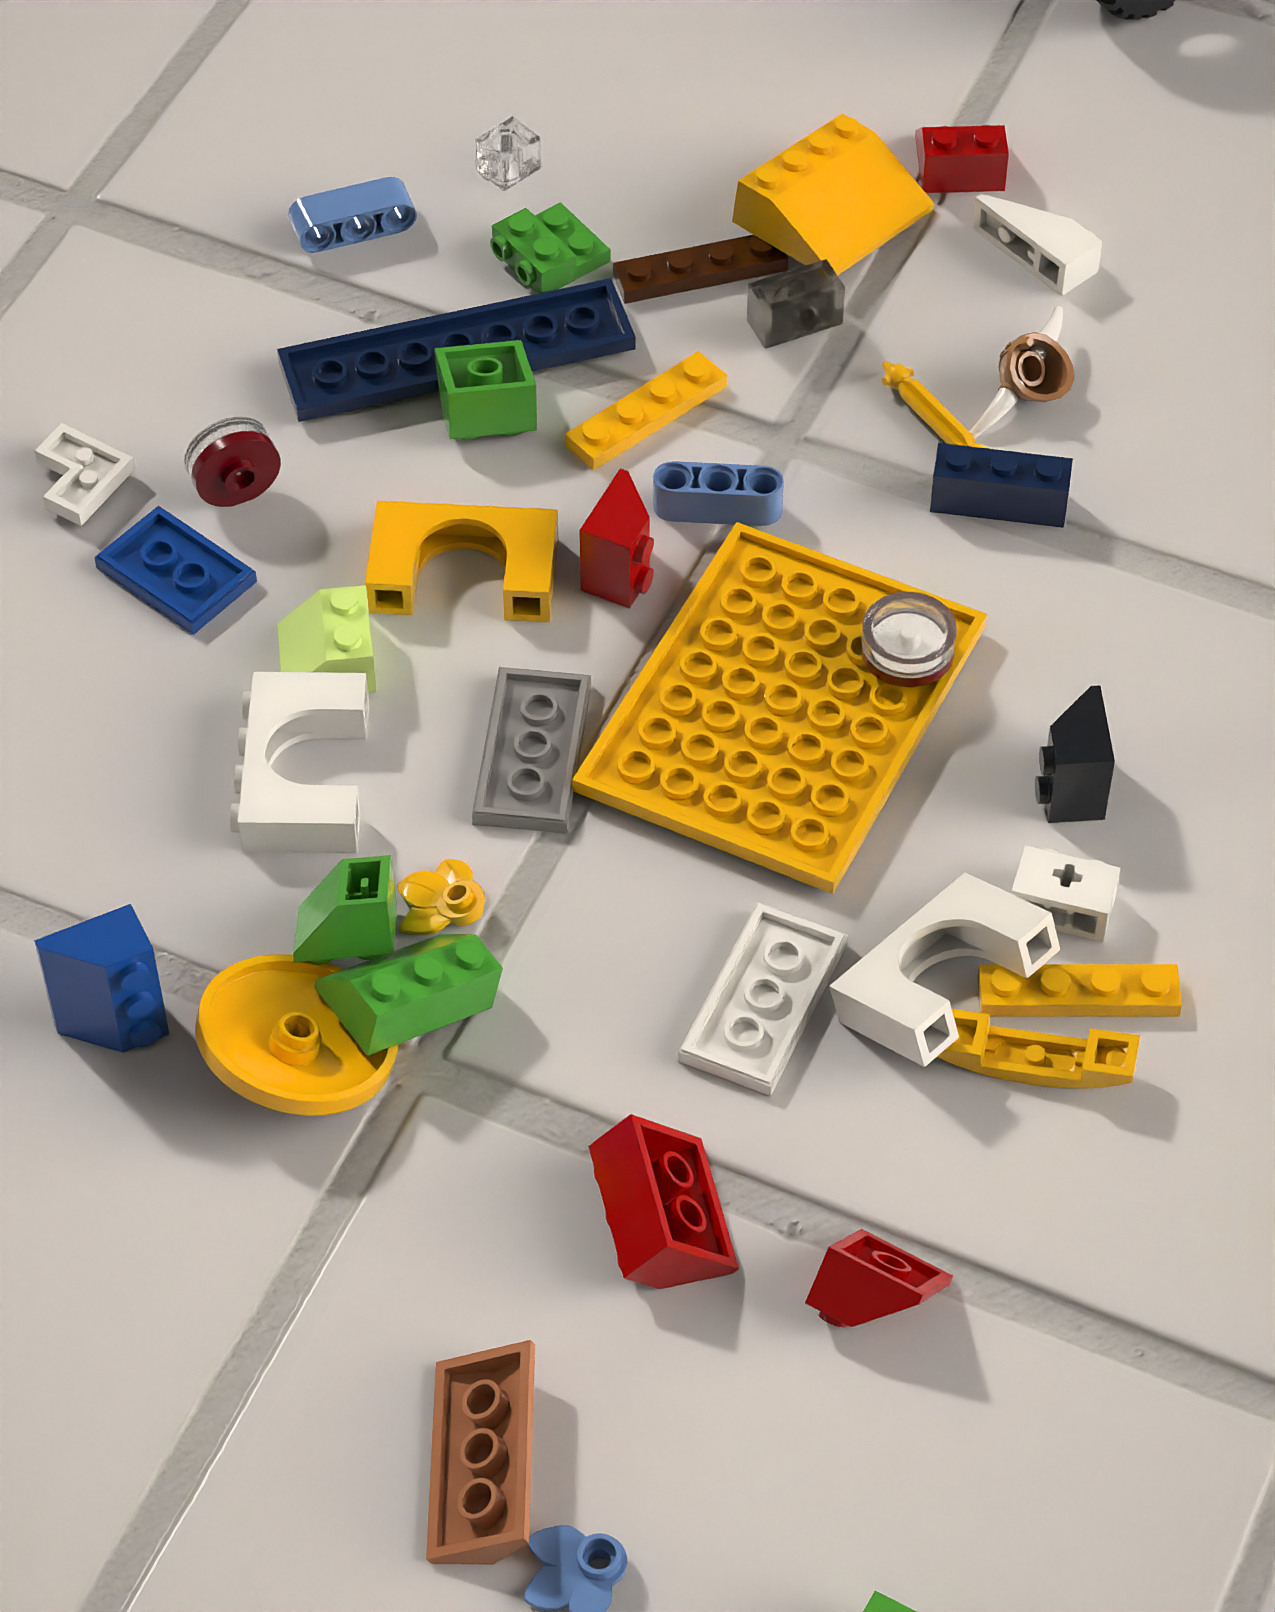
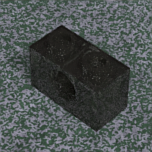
M827 259L748 283L747 322L765 349L843 324L845 286Z

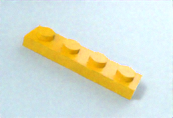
M697 351L565 433V446L594 471L726 388L727 374Z
M979 964L978 968L980 1013L990 1014V1017H1180L1182 1008L1178 964H1043L1028 978L998 964Z

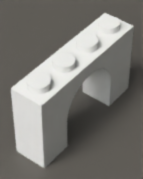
M253 672L251 691L244 690L242 696L243 719H248L247 728L240 727L238 734L239 756H244V764L236 765L234 772L235 793L240 794V802L232 803L230 810L231 832H239L242 851L357 853L360 823L357 785L298 784L280 777L272 770L271 765L284 749L303 740L366 739L369 708L366 673Z
M964 872L829 986L839 1022L923 1067L927 1066L957 1040L959 1035L950 1001L914 983L915 978L926 968L937 962L960 956L981 957L1028 978L1060 950L1052 913Z

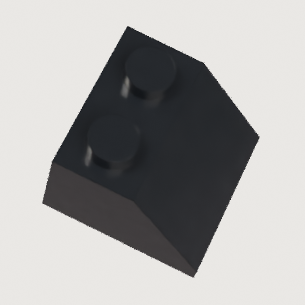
M1100 685L1090 686L1050 726L1047 746H1040L1039 764L1042 775L1035 777V796L1037 804H1045L1048 823L1105 820L1115 759Z

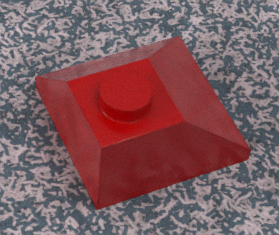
M860 1229L828 1247L805 1304L819 1310L818 1316L831 1325L843 1328L847 1326L854 1327L921 1304L949 1286L953 1275Z

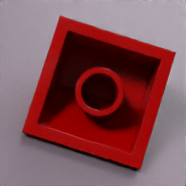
M1005 125L921 127L915 130L921 188L925 193L1005 191L1009 157Z
M620 468L579 530L580 587L583 592L630 609L639 593L645 594L652 583L654 569L650 567V555L653 550L654 539L650 537V516L629 471Z

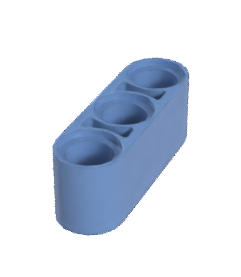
M385 177L302 197L292 203L288 216L301 248L307 252L315 253L401 233L413 226L417 213L403 181L396 177Z
M672 461L659 465L653 474V508L657 516L663 520L735 525L738 522L751 526H767L776 523L781 518L783 512L784 480L782 474L773 467Z

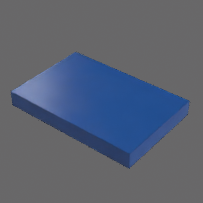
M159 505L94 557L97 569L192 635L197 633L257 582L255 570Z

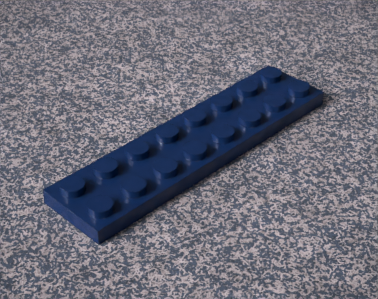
M609 278L277 349V354L298 422L439 392L434 348L521 340L531 371L533 372L635 350L636 337L613 281Z

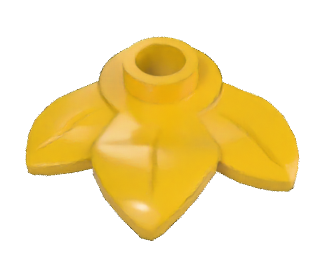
M444 859L439 864L436 872L426 870L413 872L403 878L397 885L401 897L412 906L398 926L399 930L405 934H435L449 923L455 926H467L476 922L484 912L485 894L483 889L477 882L473 881V871L469 865L458 859Z

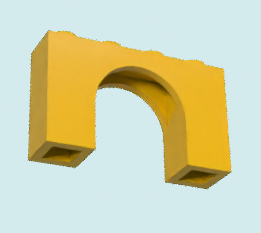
M377 501L365 577L369 613L413 615L418 577L425 564L435 556L449 550L474 549L493 556L505 568L503 584L504 620L550 622L559 541L558 509Z

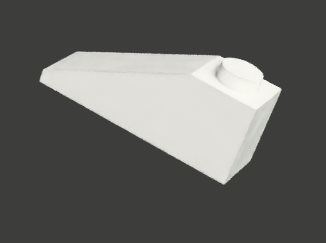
M980 194L976 197L973 229L1061 296L1098 272L1102 241L1093 232L1086 230L1073 219L985 194Z

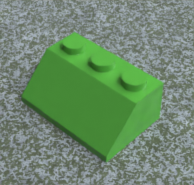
M439 934L394 951V954L384 955L378 959L369 960L317 979L314 987L365 1054L369 1056L491 1009L503 967L476 934Z

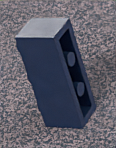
M938 443L930 512L1064 528L1073 458Z

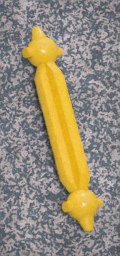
M883 362L882 367L885 371V377L881 379L884 386L888 385L894 390H899L900 397L947 444L987 448L982 444H976L974 436L918 380L911 378L914 376L912 368L908 369L902 364Z

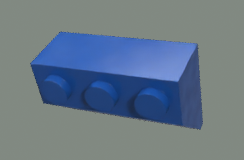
M131 904L34 940L54 1026L58 1034L122 1053L136 1047L149 1046L159 1038L170 1034L154 949Z

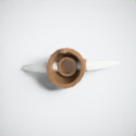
M1057 306L1054 308L1050 319L1040 333L1032 332L1020 335L1014 341L1009 342L1001 352L998 365L1001 386L998 388V393L990 406L969 431L975 439L1003 417L1020 399L1048 402L1062 398L1071 390L1074 381L1073 364L1067 352L1057 342L1063 321L1062 307Z

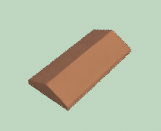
M531 1340L436 1362L426 1560L431 1564L493 1565L529 1544L535 1344Z

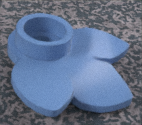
M569 1525L544 1528L529 1536V1544L527 1545L544 1566L537 1571L526 1589L524 1599L527 1604L544 1611H559L569 1607L570 1612H606L612 1603V1586L623 1578L627 1569V1554L623 1545L617 1539L603 1533H596L586 1537L579 1530ZM596 1558H604L610 1564L604 1569H594L590 1566V1563Z

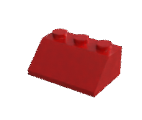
M630 1114L588 1146L594 1166V1177L599 1185L606 1211L605 1218L611 1229L618 1255V1266L622 1271L624 1279L657 1289H664L731 1275L739 1270L701 1138Z

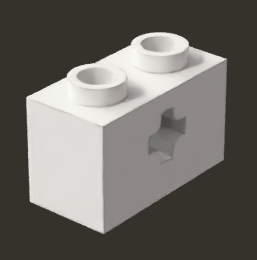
M1025 845L1011 894L1051 912L1056 931L1104 942L1116 897L1121 868L1107 865L1099 860H1086L1061 854L1048 848L1040 849Z

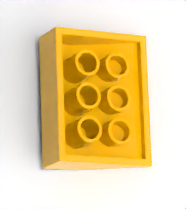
M842 113L738 180L732 222L829 280H832L933 210L934 202L873 130Z

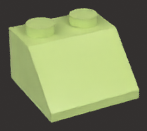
M366 585L320 589L277 623L281 672L366 673L368 693L377 692Z

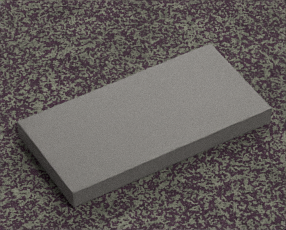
M499 667L473 805L472 825L568 833L574 796L572 779L577 773L592 686L591 675Z

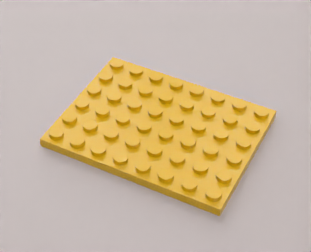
M736 522L572 779L573 792L834 894L986 626L987 614ZM899 606L919 607L937 614L946 621L954 634L955 652L951 667L938 680L919 687H900L878 679L867 669L861 656L862 633L871 618L886 609Z

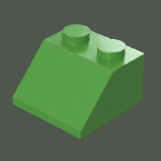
M521 340L434 348L442 414L449 439L474 440L480 436L498 434L515 436L523 432L537 431L536 382Z

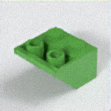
M391 855L342 859L302 902L298 910L293 949L294 962L310 961L313 964H325L334 959L358 957L362 960H375L384 955L394 954L397 900Z

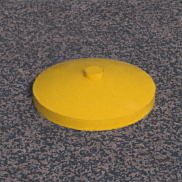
M290 954L251 957L230 965L221 971L206 987L200 1001L195 1023V1036L201 1055L212 1072L225 1085L256 1104L295 1115L317 1116L336 1114L366 1103L388 1081L397 1056L398 1044L367 1056L314 987L317 979L344 969L330 963L294 962L293 955Z

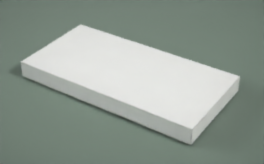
M757 902L678 1051V1062L771 1096L847 946L848 935Z

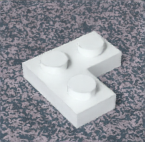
M63 423L35 450L37 463L63 475L43 496L45 509L80 526L89 519L135 470L132 456Z

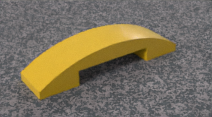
M952 1009L959 1038L937 1056L944 1061L979 1074L1028 1085L1054 1088H1103L1133 1083L1140 1035L1090 1028L1088 1039L990 1026V1014Z

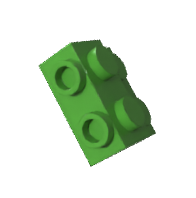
M561 202L537 215L524 208L492 225L490 246L494 255L501 262L505 261L516 272L520 281L526 286L530 285L537 293L560 289L611 262V249Z

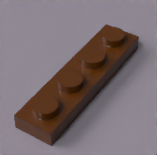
M755 235L613 263V276L624 304L788 271L787 255Z

